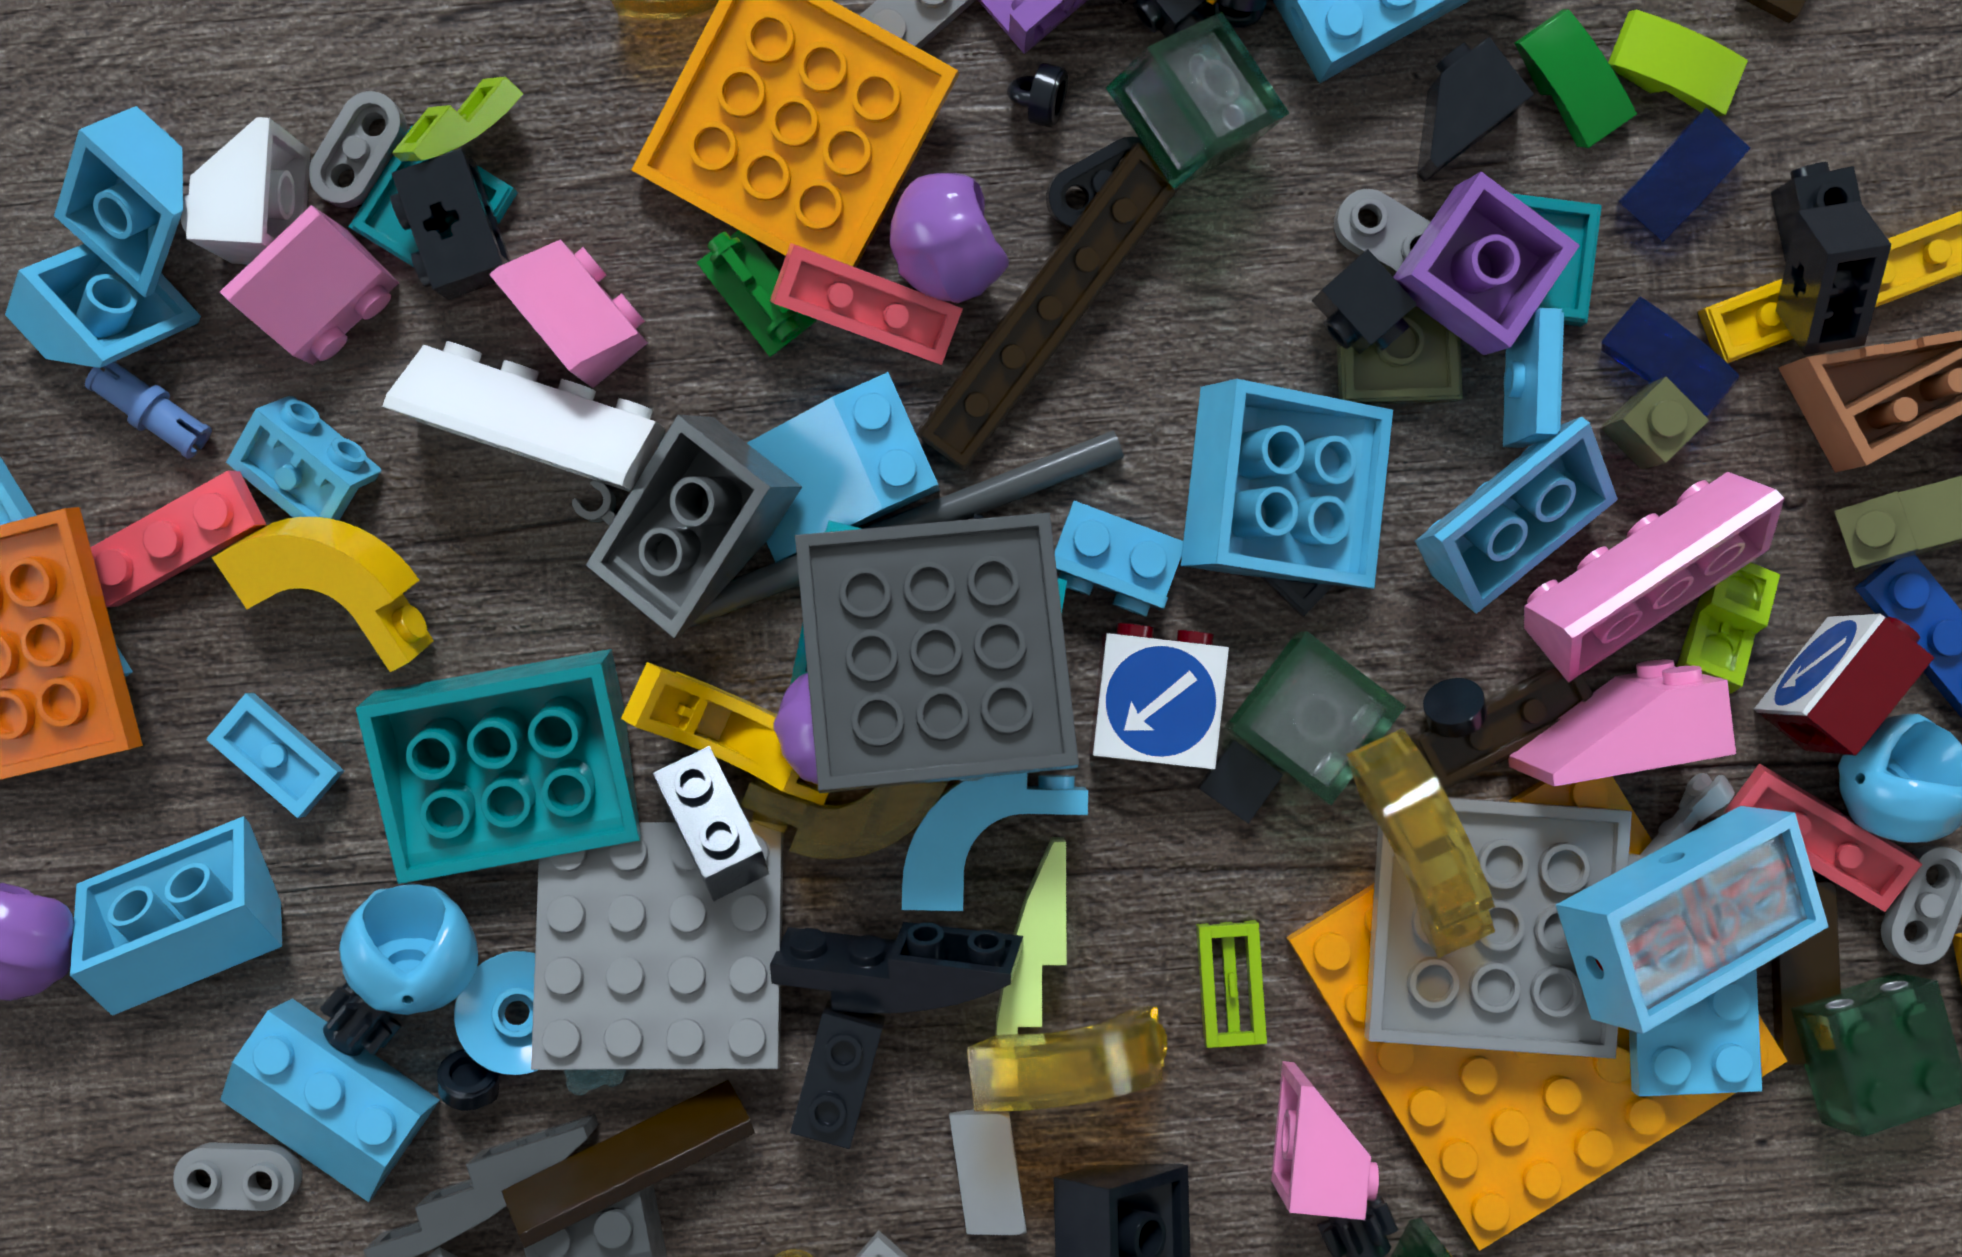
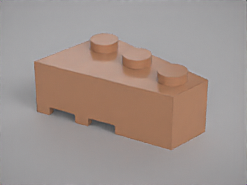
M1962 330L1885 345L1867 346L1850 351L1809 356L1778 367L1835 473L1867 466L1962 415Z

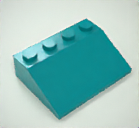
M612 649L374 691L356 707L398 884L640 841L641 832L626 721L621 719L625 709Z

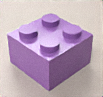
M1480 172L1454 187L1393 278L1417 303V307L1482 355H1487L1511 348L1580 245L1483 172Z

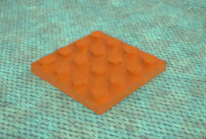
M80 507L63 508L0 525V780L143 746Z

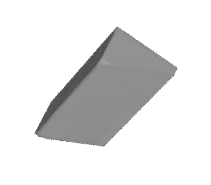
M1005 1104L949 1113L966 1233L971 1235L1027 1234L1009 1105Z

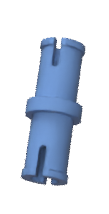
M116 361L104 366V372L100 368H92L85 380V387L127 414V421L139 431L148 429L181 452V455L187 459L197 454V450L192 447L193 444L200 449L204 447L211 435V427L201 423L169 400L170 394L159 385L150 387L117 364Z

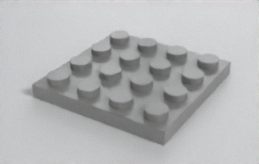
M1380 792L1364 1037L1371 1042L1616 1059L1618 1027L1591 1019L1556 904L1628 866L1632 811Z
M675 822L639 823L640 841L540 858L538 863L531 1070L779 1069L781 985L772 984L770 963L776 951H780L782 941L784 824L782 822H748L762 849L769 874L716 901H713Z

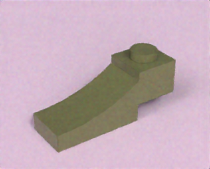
M1962 476L1901 492H1892L1834 511L1855 573L1917 554L1919 556L1961 543Z

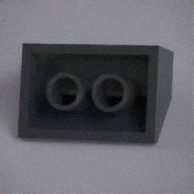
M1179 1163L1094 1165L1055 1176V1257H1190L1188 1165Z

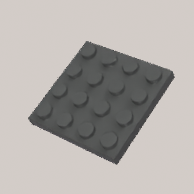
M1050 512L795 535L819 793L1078 767L1079 760Z

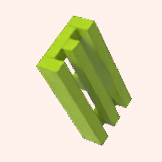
M1256 920L1244 921V923L1196 924L1203 1036L1206 1048L1267 1044L1259 923ZM1245 936L1251 1031H1240L1234 937ZM1212 938H1221L1227 1032L1218 1033Z

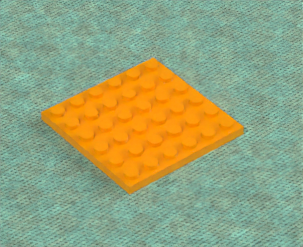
M1613 776L1555 787L1540 781L1509 800V802L1632 811L1629 854L1640 855L1652 841ZM1374 883L1286 937L1462 1227L1479 1251L1735 1094L1713 1093L1639 1097L1631 1091L1629 1030L1618 1027L1616 1059L1368 1041L1364 1037ZM1759 1015L1761 1075L1763 1077L1786 1063L1787 1059Z

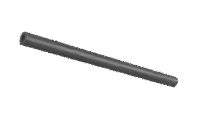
M1112 430L862 529L967 520L974 517V514L980 515L1123 459V451L1115 432ZM797 554L732 579L689 628L799 586Z

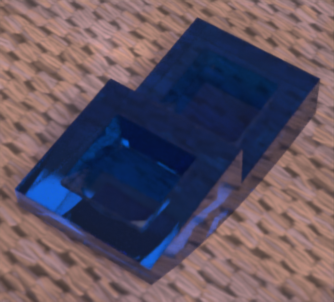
M1705 107L1661 153L1662 155L1618 201L1664 242L1750 150V147Z
M1641 296L1601 341L1602 352L1649 383L1667 376L1706 417L1739 380L1740 375L1710 347Z

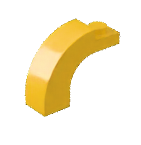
M323 517L283 519L258 529L212 557L246 609L253 607L274 594L289 589L314 590L333 598L353 616L389 672L408 664L434 641L427 631L424 617L417 608L410 605L403 594L416 584L419 578L410 566L387 544L361 528L346 522Z
M646 663L621 717L622 720L636 728L680 742L698 750L710 746L715 757L756 776L782 792L820 805H824L829 794L819 793L818 784L801 779L782 755L781 746L773 727L777 714L676 671L675 673L652 663Z

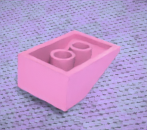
M1661 659L1636 664L1637 673L1615 676L1593 692L1592 697L1587 701L1578 703L1558 719L1560 720L1518 751L1509 755V767L1555 787L1735 755L1736 747L1728 681L1702 674L1700 666L1675 667L1674 660Z

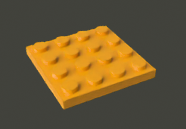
M719 0L631 170L785 256L790 243L857 267L960 74L957 69L833 0Z

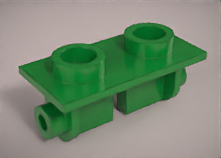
M740 230L731 236L727 232L718 234L707 245L711 252L696 262L770 358L817 322L812 317L776 305L770 301L780 272L756 241Z

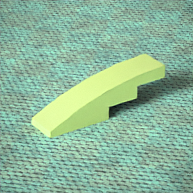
M1051 837L1026 892L1013 935L1023 936V949L1011 985L1002 988L996 1014L993 1089H1018V1027H1042V965H1067L1066 841L1064 837Z

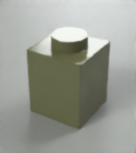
M1666 376L1642 386L1600 428L1641 470L1666 463L1709 419Z

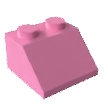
M311 205L230 281L220 293L292 356L313 365L316 361H325L339 352L347 342L345 334L362 318L367 320L381 312L391 299L389 292L399 282L350 231Z
M560 239L507 262L489 274L565 367L592 388L648 343L637 330L645 320L622 293L614 300L610 298L598 283L607 276L606 273L584 247L574 254Z
M1282 1061L1271 1176L1274 1187L1289 1213L1365 1220L1367 1200L1375 1201L1378 1193L1379 1171L1377 1163L1371 1162L1370 1154L1294 1062Z

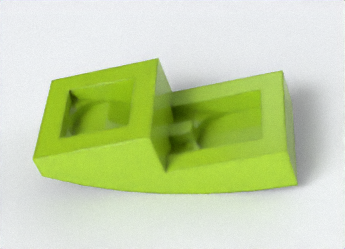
M1637 9L1628 12L1608 61L1613 71L1650 94L1667 91L1709 118L1726 115L1748 62L1744 57L1708 37L1669 20Z
M506 76L482 79L458 111L451 105L428 107L393 150L392 154L400 161H423L459 148L494 125L512 108L523 93Z
M1750 562L1703 593L1690 623L1677 667L1700 666L1702 674L1726 679L1730 694L1741 688L1755 635L1768 626L1780 574Z

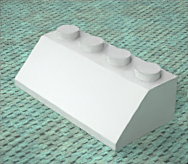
M446 341L443 351L423 345L386 394L382 407L412 420L631 492L657 450L665 428L659 423L650 420L653 410L646 406L618 398L615 408L593 401L596 391L591 388L561 379L559 387L556 389L536 382L539 374L536 370L507 360L503 361L501 370L479 363L482 353Z

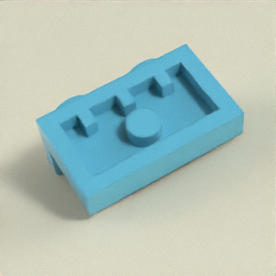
M287 396L256 408L226 461L229 466L235 471H240L246 480L293 518L323 517L339 521L358 488L375 481L381 472V468L366 456L365 451L358 444L342 437L320 419L318 412L313 407L297 400L293 396Z
M1073 501L1054 551L1057 573H1060L1058 578L1067 580L1066 588L1090 596L1093 586L1116 594L1113 605L1147 617L1150 607L1160 611L1166 606L1168 600L1166 596L1182 556L1183 541Z

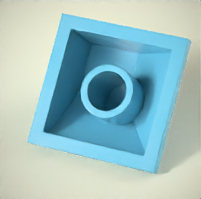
M85 244L18 270L5 316L45 359L96 368L104 367L199 323L201 315L162 273L154 294L144 298Z

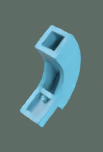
M1027 773L990 776L977 781H958L931 805L914 833L903 869L902 910L963 911L964 866L973 842L983 830L1002 818L1017 814L1088 815V790L1086 787H1075V776L1039 775L1038 786H1027Z

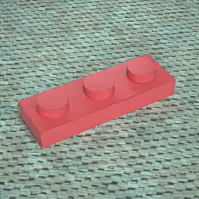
M790 243L770 299L776 305L940 365L943 364L963 308L929 297L912 288Z
M226 471L91 547L106 608L123 605L267 525L240 471Z
M1761 764L1756 767L1724 810L1726 814L1739 806L1795 812L1811 868L1886 912L1923 865L1912 853L1886 838L1862 829L1851 817Z

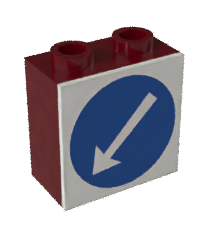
M1881 614L1827 617L1756 705L1754 710L1805 751L1856 756L1935 657L1917 644L1920 636L1913 628L1894 617L1885 618Z
M1118 623L1117 634H1103L1089 753L1093 756L1215 769L1229 647L1213 645L1214 634L1178 630L1177 641L1154 639V627Z

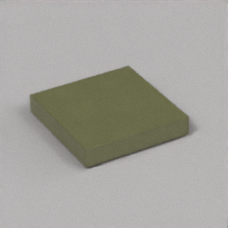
M1415 306L1402 317L1410 327L1383 351L1373 343L1359 354L1352 346L1345 349L1337 343L1339 399L1367 405L1460 401L1463 399L1461 340L1453 332Z

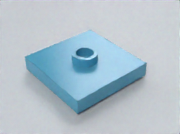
M1537 309L1511 348L1506 349L1503 447L1524 448L1558 435V432H1560L1564 312H1562V309Z

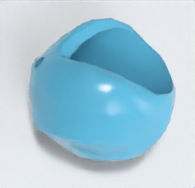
M1902 714L1886 718L1856 756H1842L1838 765L1840 774L1839 790L1851 819L1862 829L1886 839L1917 843L1943 838L1953 833L1962 825V744L1951 732L1936 725L1928 718L1920 714Z
M404 883L393 888L374 891L350 916L342 933L339 946L342 973L348 986L372 1008L401 1015L432 1011L449 1004L468 987L475 975L478 964L476 937L460 907L442 890L433 886Z

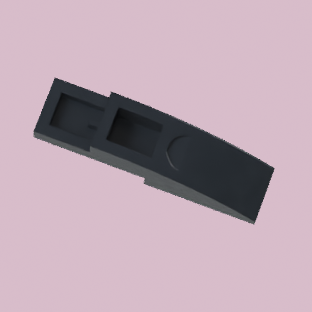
M903 922L896 940L882 939L873 935L857 936L824 932L815 928L799 929L788 927L781 941L780 951H776L770 963L771 982L778 985L831 991L832 1011L904 1013L932 1010L974 1000L1011 985L1023 949V936L1003 934L994 930L978 931L944 927L928 922Z

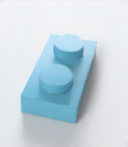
M245 693L206 739L297 818L306 817L345 771L255 693Z

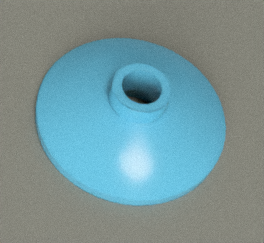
M513 951L489 958L477 966L470 984L456 999L454 1022L459 1041L468 1055L488 1070L507 1075H522L537 1071L531 1070L535 953ZM514 1001H521L529 1008V1017L521 1025H512L505 1018L506 1007Z

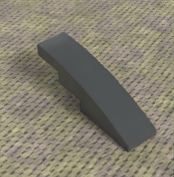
M595 1113L481 1150L466 1164L470 1179L431 1191L415 1207L419 1221L381 1233L363 1250L365 1257H415L486 1221L507 1206L501 1192L502 1190L565 1160L599 1125Z

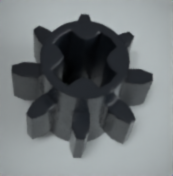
M347 982L342 988L337 987L320 1007V1011L331 1017L323 1027L325 1037L335 1048L351 1056L360 1055L364 1049L371 1055H375L381 1047L384 1048L401 1028V1024L392 1018L394 1013L372 1008L348 986Z
M1382 1196L1376 1197L1375 1201L1367 1200L1365 1220L1328 1217V1220L1317 1224L1332 1257H1342L1343 1255L1346 1257H1384L1391 1250V1245L1386 1235L1393 1234L1399 1230L1389 1206L1384 1202Z

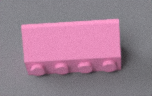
M1726 472L1710 484L1706 480L1695 483L1679 497L1675 507L1660 517L1656 513L1647 515L1629 530L1625 540L1610 550L1603 546L1592 551L1577 566L1578 571L1560 583L1557 580H1550L1538 587L1528 597V604L1524 607V629L1569 683L1767 552L1771 546L1784 497L1774 488L1730 472Z

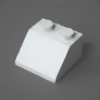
M255 118L190 176L189 195L183 197V212L181 215V224L186 232V239L232 264L248 265L307 209L311 150L272 119Z

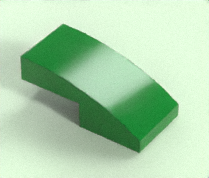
M1562 9L1514 43L1539 94L1552 96L1577 147L1590 148L1637 115L1626 91L1605 56L1569 9Z

